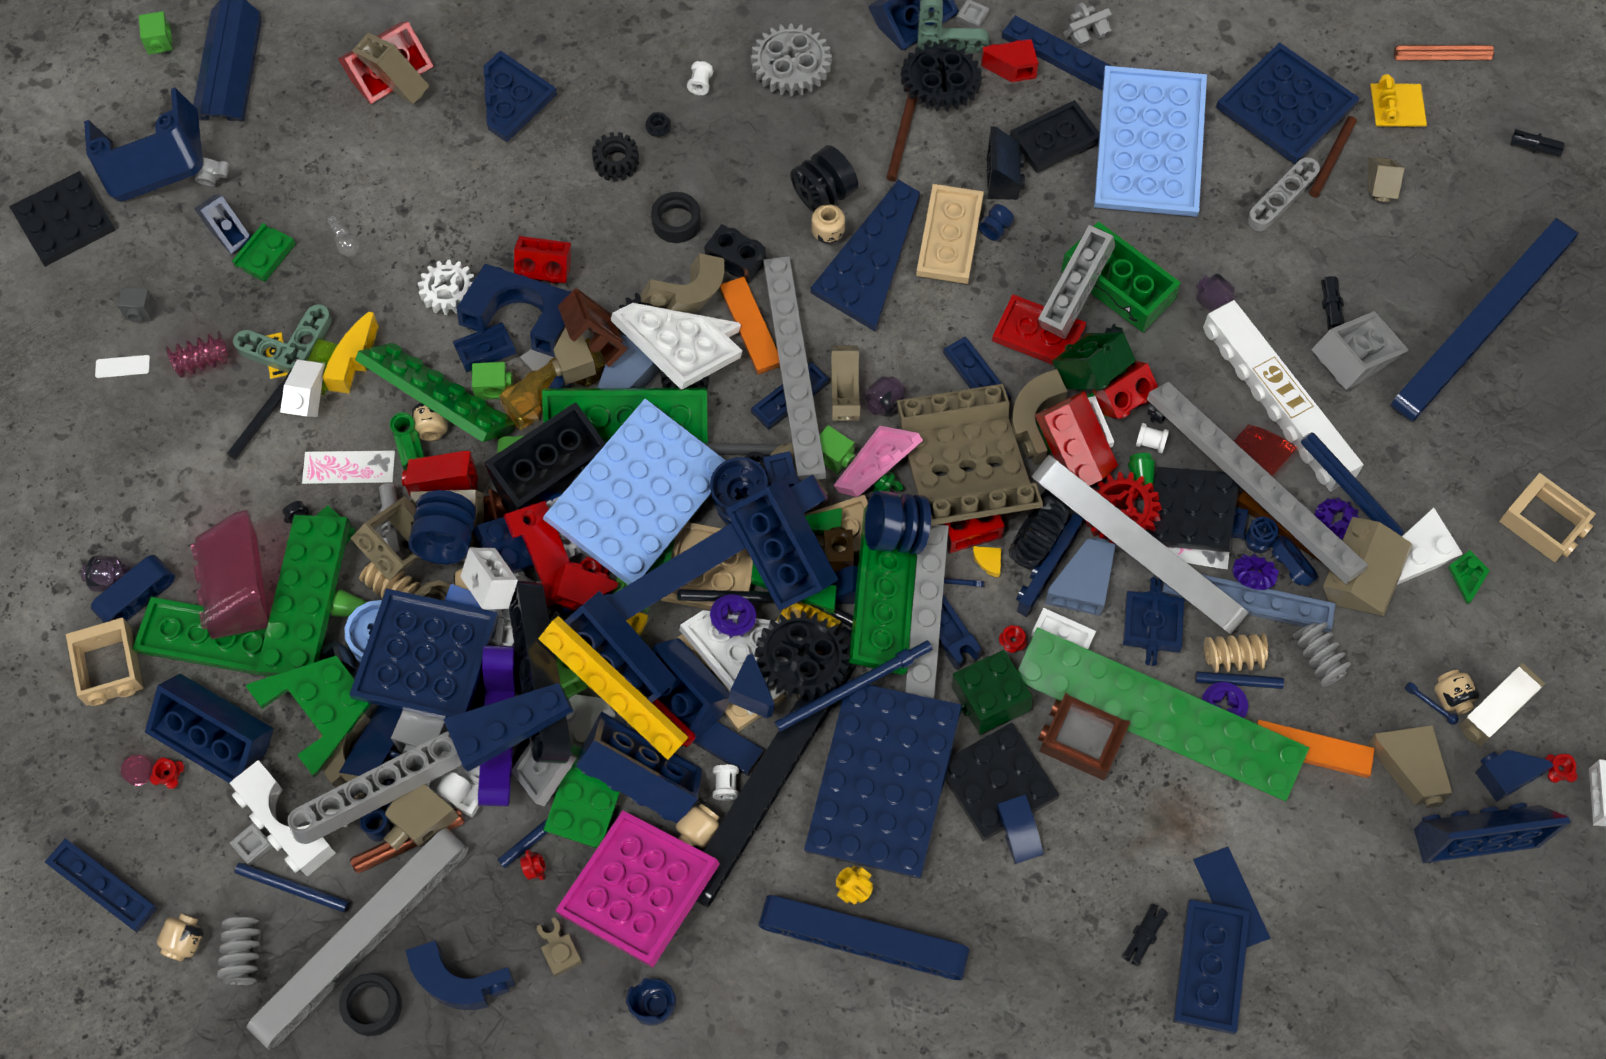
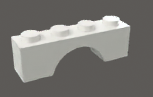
M259 760L230 782L236 791L232 794V797L242 808L247 805L253 811L249 816L250 819L260 830L264 826L271 834L266 838L277 851L281 848L286 851L289 856L284 860L295 873L301 870L308 877L336 854L323 837L309 844H301L293 838L289 826L278 822L276 804L283 789ZM309 825L302 826V827H297V828H298V829H305V828H307Z

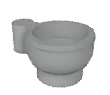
M203 158V166L195 175L194 180L201 185L214 187L216 181L221 177L227 178L230 164L224 161L217 162L212 159Z

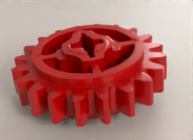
M1121 471L1118 472L1116 480L1108 474V482L1106 484L1101 480L1097 482L1099 490L1094 489L1097 493L1116 508L1121 509V512L1144 530H1156L1152 521L1161 520L1157 512L1162 510V507L1157 502L1160 498L1158 492H1153L1154 487L1152 483L1145 485L1143 476L1135 481L1133 472H1130L1127 479H1124ZM1138 496L1144 501L1142 514L1135 508ZM1085 520L1087 527H1092L1090 531L1093 536L1100 534L1099 538L1108 539V537Z

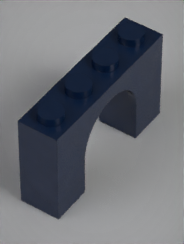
M484 264L457 306L458 323L460 326L483 333L495 313L503 306L512 303L531 304L542 312L530 332L531 350L555 357L553 349L566 327L558 305L572 291H566L548 283H542L524 275L506 271L500 267Z

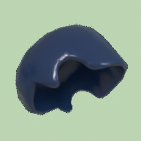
M644 978L640 984L629 988L626 1003L631 1015L637 1021L644 1025L653 1026L663 1023L673 1014L676 1007V996L671 985L662 979Z

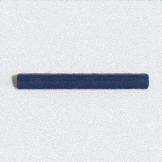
M1313 432L1305 435L1301 440V444L1372 521L1380 522L1402 536L1404 531L1319 437Z

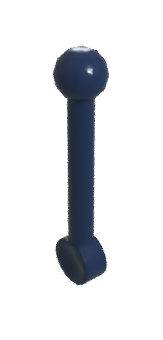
M944 578L945 584L984 587V581Z
M1409 682L1405 686V690L1408 693L1415 694L1446 717L1449 724L1454 725L1458 723L1459 719L1456 714H1450L1420 692L1415 684Z

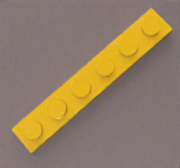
M559 616L549 624L538 638L667 760L689 738Z

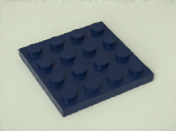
M1279 42L1218 100L1216 108L1296 164L1357 105L1360 98Z
M386 588L349 694L351 699L440 719L469 711L482 672L483 646H490L499 619L498 612Z

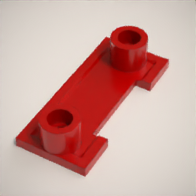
M542 501L504 515V519L512 538L523 537L541 584L544 587L547 607L557 606V604L548 601L556 570L570 561L558 531L543 520L544 515L549 509L546 502ZM524 517L528 519L529 524L524 522Z

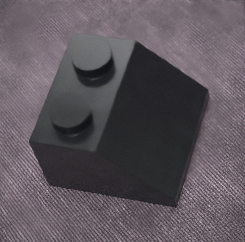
M991 126L986 157L987 199L1018 200L1020 190L1025 188V174H1020V168H1024V153H1020L1017 140L998 127Z

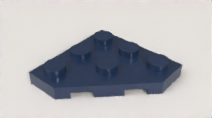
M501 50L484 65L487 127L489 131L507 143L557 95V90L554 86Z

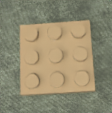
M687 522L675 537L671 559L722 528ZM745 548L679 589L750 591L753 561ZM678 589L661 599V601L708 610H711L714 603L711 601H678Z

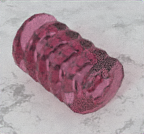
M218 331V339L216 340L210 333L207 334L206 343L200 337H197L196 346L190 340H186V349H183L179 343H176V352H172L166 346L171 366L181 378L185 377L186 369L190 374H195L196 365L201 371H206L207 362L212 368L217 367V359L223 365L228 363V351L220 331Z

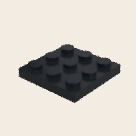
M80 171L9 206L45 267L116 231Z
M1157 467L1153 492H1158L1160 498L1157 502L1161 504L1162 510L1157 513L1160 515L1161 520L1152 521L1156 528L1155 531L1148 529L1146 531L1166 547L1230 552L1240 486L1228 474L1222 471Z
M1012 722L950 757L945 781L983 841L1004 830L996 807L997 804L1026 795L1031 811L1034 813L1059 798L1057 790Z

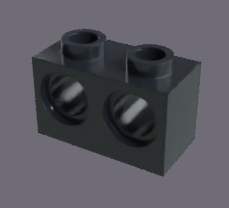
M723 224L719 226L704 246L705 255L724 258V271L737 278L745 277L748 284H750L764 265L763 259H766V247L759 241L751 240L743 236L737 229L728 228Z

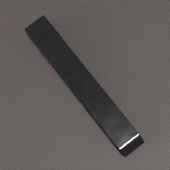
M517 581L509 606V615L522 694L556 683L560 684L556 655L538 639L550 624L544 587L541 583ZM566 716L529 737L532 756L535 762L566 764L570 759L571 741Z

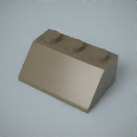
M1352 517L1342 541L1368 564L1365 572L1347 584L1330 570L1323 588L1328 602L1336 603L1335 606L1384 616L1412 549V543L1380 522Z

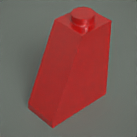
M460 451L410 459L407 470H403L402 485L406 487L410 497L411 492L477 490L479 475L471 452Z

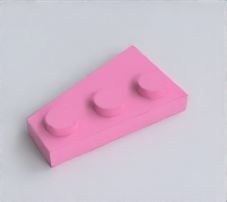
M879 426L834 484V487L839 493L855 497L860 496L920 444L923 439L916 432Z

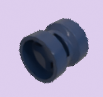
M1000 204L993 205L989 210V216H985L978 225L981 233L993 241L999 240L1004 234V229L1010 227L1014 222V216L1011 211Z
M1258 517L1253 520L1245 535V544L1248 549L1254 553H1265L1270 550L1272 543L1278 535L1277 524L1268 517Z

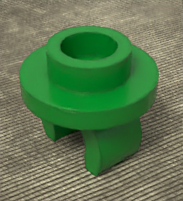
M890 472L884 474L873 483L875 486L873 493L875 491L890 492V487L898 492L903 489V486L900 482L893 481L895 475Z

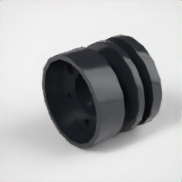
M826 145L813 154L811 160L803 161L800 166H796L790 172V179L797 195L812 212L822 205H836L838 200H844L858 189V179L852 165L838 149L831 145Z

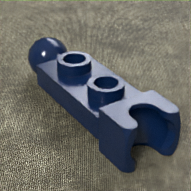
M943 594L939 643L946 652V656L956 670H960L963 661L961 653H968L974 660H978L981 657L982 650Z

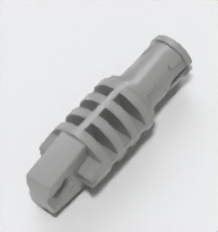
M386 483L378 488L382 504L379 513L398 501L397 486L393 483ZM390 521L386 522L381 526L382 538L400 558L406 557L405 541L407 540Z

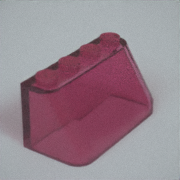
M248 509L237 511L195 538L196 543L191 544L193 558L198 560V566H194L195 578L197 583L201 582V588L196 590L199 605L204 607V612L199 613L202 629H208L211 639L267 628L269 621L257 535Z

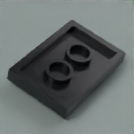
M1073 100L1012 129L1010 136L1019 142L1021 153H1024L1026 160L1034 171L1038 173L1098 144L1100 132L1078 103Z

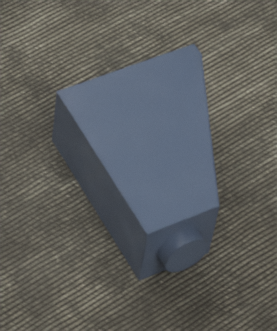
M621 335L622 344L628 349L611 367L605 365L598 388H645L660 372V368L626 335Z
M1088 538L1049 587L1045 604L1101 616L1116 544L1109 543L1102 538Z

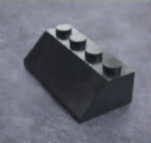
M575 402L485 461L484 464L498 494L510 511L513 512L524 508L579 471L582 465L586 466L589 464L590 460L598 454L606 443Z

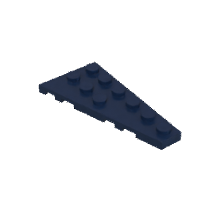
M898 180L811 286L810 293L876 332L920 192Z

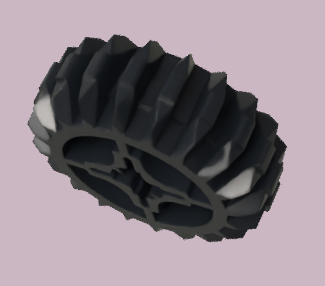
M1051 496L1042 498V508L1033 509L1029 513L1011 543L1009 557L1021 567L1031 569L1038 565L1055 543L1069 516L1068 507L1063 505V502L1054 499Z

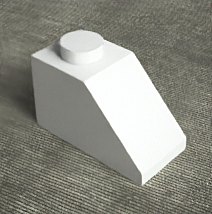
M304 360L296 361L284 384L281 413L318 417L324 363Z

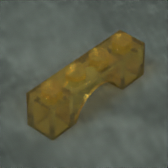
M589 338L585 342L594 360L596 374L574 382L587 388L601 379L606 365L600 351L592 352L590 350ZM555 357L539 370L530 372L525 379L517 384L505 388L499 395L502 408L511 420L516 423L520 431L535 422L534 419L525 418V415L534 411L539 419L543 417L541 410L542 389L548 388L556 377L552 366V361L556 360Z

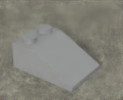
M1375 311L1330 329L1312 349L1318 360L1335 376L1336 381L1346 390L1364 382L1409 351Z

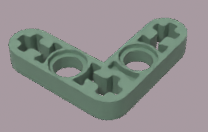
M942 0L920 1L918 48L923 50L925 43L931 48L934 42H937L938 46L942 47L943 43L947 42L948 48L957 44L956 50L958 51L965 48V53H981L983 47L989 46V33L984 29L941 28L943 17ZM930 7H934L933 12L929 11ZM927 22H933V23H936V24H934V25H926L925 23H927ZM950 39H958V41H954V42L948 41V40H950Z
M313 305L306 311L287 344L250 330H242L234 336L233 345L242 357L289 373L296 363L293 361L290 365L289 360H295L296 357L298 360H311L331 326L332 317L325 306ZM321 315H323L324 318H323V319H317V321H316V323H315L314 318H315V317H316V318H319ZM302 336H313V340L310 343H299ZM249 340L251 341L252 345L245 344L244 347L242 346L243 342L248 343ZM273 347L277 349V352L272 357L263 356L267 348Z

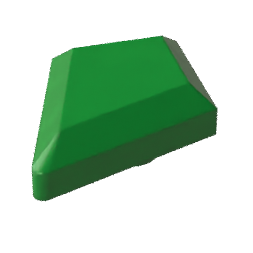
M1471 550L1448 567L1466 604H1470L1490 570Z

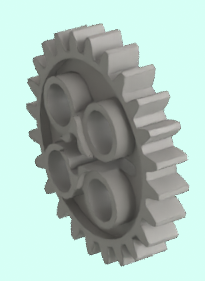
M792 24L789 25L788 29L780 25L779 31L770 28V35L762 33V40L757 39L756 47H752L751 65L752 72L756 73V80H762L763 87L770 85V92L775 91L777 88L780 89V95H783L785 90L789 91L790 96H793L796 90H798L800 95H803V89L805 88L812 92L813 84L820 87L821 79L826 80L827 73L831 70L832 55L830 54V46H826V39L820 40L819 32L812 35L811 27L803 31L801 24L797 29H794Z

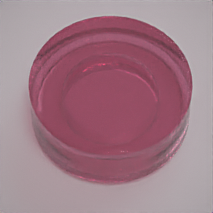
M132 755L123 762L121 775L129 784L140 786L150 780L153 765L143 755Z

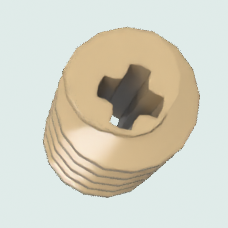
M372 562L363 569L359 577L361 582H365V585L373 589L375 594L380 595L382 599L386 588L415 594L421 587L419 582L412 584V576L407 575L404 577L405 571H402L389 581Z
M1262 633L1259 637L1257 634H1250L1248 638L1246 635H1239L1237 640L1233 635L1227 636L1226 640L1222 636H1216L1214 641L1211 637H1206L1204 640L1205 661L1207 665H1212L1214 673H1218L1220 664H1223L1226 672H1230L1231 663L1235 664L1237 671H1241L1242 665L1245 662L1248 670H1253L1254 662H1257L1262 670L1265 668V663L1268 659L1266 635Z

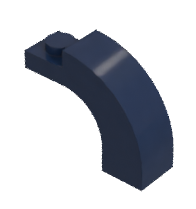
M436 941L405 950L411 971L418 983L436 1001L451 1008L460 1010L487 1008L489 1005L486 995L491 994L492 997L507 993L509 987L515 986L513 975L508 967L472 979H464L452 975L446 968L441 947Z

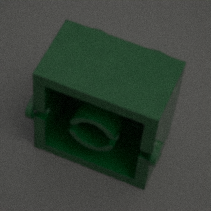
M1124 332L1087 333L1073 345L1067 344L1065 351L1052 360L1055 369L1058 370L1066 389H1077L1078 391L1095 389V391H1099L1108 387L1110 381L1116 376L1127 372V367L1134 363L1136 359Z
M1005 650L999 651L953 673L952 689L962 704L961 711L965 717L969 716L979 735L1031 711L1033 696Z

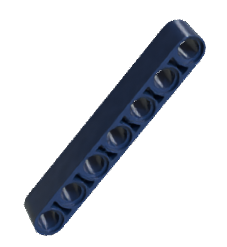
M768 895L765 898L758 927L772 933L958 981L964 978L970 951L967 946L772 895Z

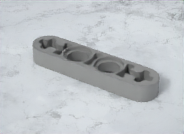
M1307 157L1299 160L1251 209L1247 220L1249 227L1260 232L1268 229L1316 180L1320 171L1319 163ZM1307 169H1310L1311 171L1306 172L1305 175H1304L1303 178H1302V177H1301L1302 171H1303V170L1305 171V170H1307ZM1292 182L1298 186V189L1294 191L1289 190L1285 187V184ZM1277 198L1282 201L1283 205L1273 206L1269 200ZM1264 211L1267 212V213H1266V216H1265V219H1260V220H1257V219H1256V217H1257V218L1261 217L1262 214L1264 213Z

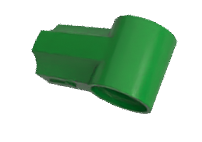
M405 412L395 414L390 420V429L395 439L402 468L407 470L410 459L423 458L425 455L419 434L415 430V422L412 416ZM410 426L407 431L399 432L402 427Z

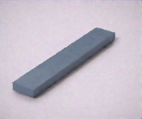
M1201 574L1249 612L1247 615L1302 627L1313 623L1327 622L1328 626L1323 631L1330 632L1332 630L1336 603L1273 589H1251L1240 582ZM1163 582L1161 593L1171 597L1184 598Z

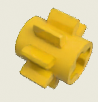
M854 865L852 868H844L836 878V887L840 889L837 896L846 903L851 902L854 905L857 902L862 903L866 901L873 890V883L869 881L872 875L863 867L858 869Z

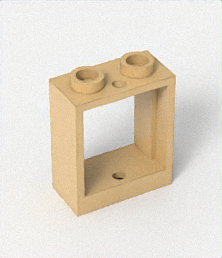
M1539 473L1510 506L1499 522L1555 563L1561 555L1567 558L1578 544L1574 540L1577 536L1583 539L1591 530L1593 525L1589 522L1596 513ZM1535 496L1576 525L1562 544L1521 515L1522 511Z
M124 618L66 634L77 697L86 706L102 705L109 699L129 697L135 694V691L144 689L138 656L132 649L135 643L133 631ZM123 641L129 677L91 688L85 652Z

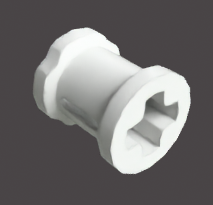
M696 61L692 64V77L687 83V88L695 95H705L709 92L708 81L709 77L713 75V67L707 62Z
M1142 423L1136 447L1143 445L1157 449L1158 453L1162 454L1169 430L1160 431L1149 428L1145 423Z
M717 765L713 767V773L716 775V790L713 791V798L721 801L736 800L739 792L736 790V775L739 774V768L734 765Z

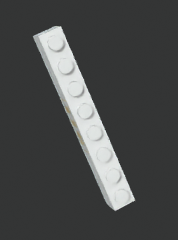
M1233 300L1210 312L1203 326L1206 336L1215 342L1219 347L1222 357L1225 360H1229L1235 368L1237 376L1249 386L1253 397L1260 401L1267 409L1270 419L1277 422L1283 430L1287 441L1294 444L1299 451L1301 459L1314 470L1318 481L1325 485L1330 492L1340 487L1301 444L1303 437L1311 432L1319 437L1356 478L1364 464L1236 301Z

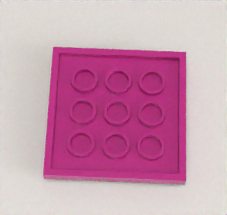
M622 811L555 911L563 918L653 968L720 863L716 858Z

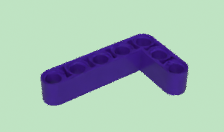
M484 645L482 669L485 686L484 706L515 697L517 692V672L514 646ZM513 747L480 765L478 806H509Z

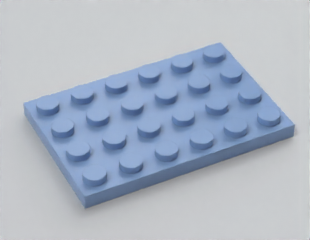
M1105 66L1094 200L1095 208L1198 216L1207 74Z
M644 399L548 510L543 520L629 585L648 572L711 494V476L715 469L726 460L648 400Z

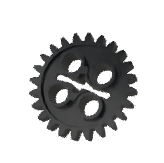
M934 42L933 47L930 48L925 43L923 50L916 47L915 54L909 52L908 59H904L901 68V84L904 85V92H910L909 99L917 97V105L925 102L926 109L934 105L936 111L940 109V106H944L946 111H949L950 106L958 110L959 103L967 106L968 99L974 100L975 94L979 93L982 81V69L978 68L979 61H972L973 54L965 55V48L960 51L956 50L957 44L948 48L947 42H944L942 47H939L937 42ZM939 62L941 64V72L938 70ZM942 82H944V87H943V89H944L945 92L942 91V86H941Z
M792 611L788 620L782 614L779 615L778 623L771 620L769 622V629H762L761 637L757 639V648L754 656L757 657L758 667L762 668L760 671L763 678L769 677L766 683L767 687L775 684L777 685L775 694L785 690L787 691L786 699L789 700L792 694H797L798 702H801L803 695H807L809 700L813 701L815 693H818L821 697L826 694V689L831 692L835 689L836 684H841L843 675H846L848 669L846 664H848L850 656L846 654L848 645L841 644L844 635L835 636L836 625L830 628L826 627L828 619L825 618L822 622H818L816 613L811 619H808L805 611L802 612L801 618H797ZM797 635L803 640H795L791 636ZM822 650L826 652L827 655H820L816 651ZM776 657H784L788 661L781 662ZM801 672H809L812 677L803 676Z

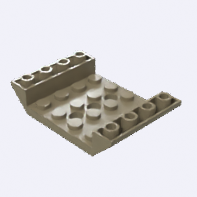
M1003 384L896 400L900 430L919 433L923 439L906 457L917 495L926 496L929 501L931 525L1043 507L1037 484H1030L1009 420V400ZM998 463L1001 466L994 468L991 467L989 464ZM970 467L974 470L971 472H965L964 470H962V468ZM942 471L947 474L944 476H937L934 473Z

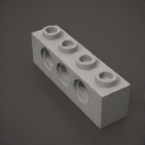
M1090 225L1087 227L1038 318L1042 329L1066 339L1115 248L1113 235Z

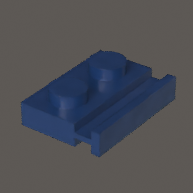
M503 322L486 328L483 333L476 332L453 341L466 373L472 371V363H492L516 354L515 347Z

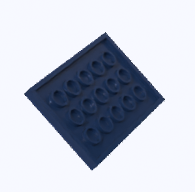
M867 685L844 697L804 851L810 854L922 879L962 705Z

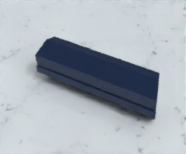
M219 0L211 10L193 103L198 109L199 120H209L210 116H223L229 121H244L262 22L260 11L246 0Z

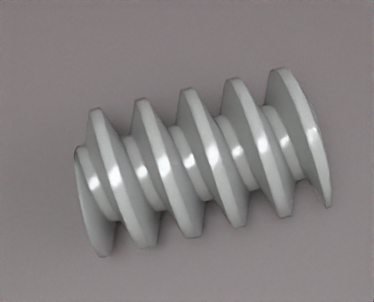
M1327 622L1313 623L1298 630L1292 636L1294 639H1299L1297 646L1300 649H1305L1303 656L1306 659L1311 658L1309 666L1317 668L1314 675L1317 678H1323L1320 683L1322 687L1329 686L1342 679L1347 674L1346 670L1352 665L1351 662H1340L1346 655L1345 652H1334L1340 645L1339 642H1328L1333 637V632L1325 634L1322 632L1328 626Z
M233 917L222 921L221 927L225 932L221 933L220 940L225 944L219 947V952L225 956L218 959L219 966L223 968L217 972V977L223 980L222 983L229 985H251L257 983V979L249 977L248 973L258 970V967L249 964V961L259 958V955L250 952V949L260 946V942L251 939V936L261 934V930L252 927L253 924L260 922V920Z

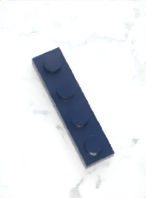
M1073 513L1070 520L1064 524V528L1061 530L1057 541L1044 556L1046 559L1043 564H1038L1034 567L1029 577L1033 580L1028 587L1023 585L1016 597V600L1019 601L1018 613L1025 617L1028 616L1080 531L1084 518Z
M66 838L45 861L52 869L136 933L158 909Z

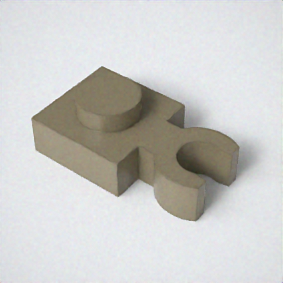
M554 917L551 919L554 925V930L551 933H545L541 925L537 926V932L541 939L549 943L541 947L554 977L582 964V961L569 934L560 938L561 925Z

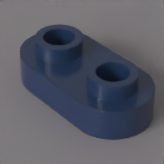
M1281 535L1272 543L1273 556L1280 563H1284L1290 571L1289 576L1297 585L1309 586L1318 578L1315 569L1289 538Z

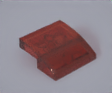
M1249 424L1234 440L1241 449L1272 477L1277 474L1298 448L1268 430Z

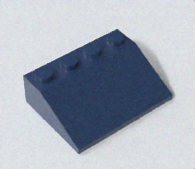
M1518 803L1509 806V809L1499 810L1498 807H1488L1476 814H1470L1469 811H1459L1446 818H1441L1438 814L1429 815L1422 818V821L1414 828V832L1424 864L1540 848L1571 822L1568 816L1543 806H1528L1527 803Z

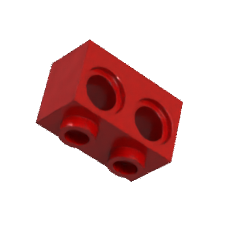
M519 236L514 248L515 274L551 283L567 282L571 268V242Z
M1135 361L1127 367V372L1112 379L1110 385L1105 389L1099 391L1092 389L1104 416L1122 419L1131 413L1130 410L1136 406L1149 402L1147 400L1149 392L1158 388L1148 363Z
M1000 514L986 516L990 520L988 522H981L974 518L939 524L948 526L947 548L949 553L1001 539L1005 526ZM954 524L961 525L963 529L956 530L953 529L951 526Z

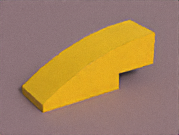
M367 312L359 319L335 348L323 375L328 391L350 393L355 371H367V368L355 361L358 351L371 348L374 345L379 327L374 312Z

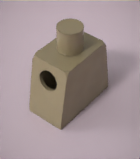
M424 784L393 800L385 816L394 825V828L383 840L396 851L408 838L417 846L422 847L440 830L447 828L456 821L459 816L449 804Z

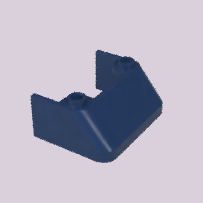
M176 87L171 89L173 110L165 112L158 117L155 124L156 134L113 149V141L90 120L84 121L87 156L106 192L118 202L126 201L194 176L201 170L203 156L198 109Z

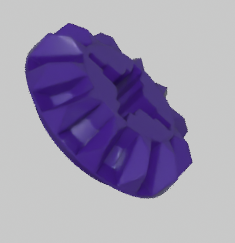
M1340 497L1336 499L1327 498L1318 505L1314 513L1340 539L1344 538L1352 517L1359 518L1358 509H1354L1350 501L1345 502ZM1342 512V520L1331 524L1334 515Z
M1254 553L1250 557L1243 554L1240 559L1235 560L1232 568L1233 575L1238 582L1256 590H1265L1273 587L1277 582L1279 572L1274 568V562H1267L1265 557L1258 558Z
M739 595L720 597L713 603L709 615L711 626H714L719 634L728 635L730 639L738 635L743 637L745 633L752 630L756 621V612L753 605L746 598ZM728 610L733 615H739L737 624L732 619L727 620Z
M1219 682L1205 690L1201 700L1221 708L1216 703H1220L1224 696H1226L1227 705L1232 706L1227 711L1245 718L1248 712V700L1239 687L1231 683Z

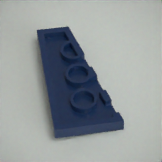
M559 683L443 720L462 766L469 772L569 715L574 710L564 688Z

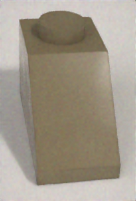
M1369 157L1368 192L1375 196L1374 200L1390 202V198H1399L1404 167L1395 159Z
M565 327L553 349L556 360L552 361V366L556 376L562 375L565 385L595 375L596 370L594 360L583 334L574 342L570 339Z

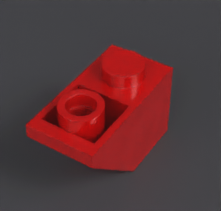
M1031 39L1017 40L1010 43L992 44L983 47L981 66L1010 82L1036 79L1038 60Z
M573 562L565 563L556 570L548 601L571 610H576L597 592L600 591L604 595L616 589L618 582L611 580L610 576L605 573L586 571L580 564Z

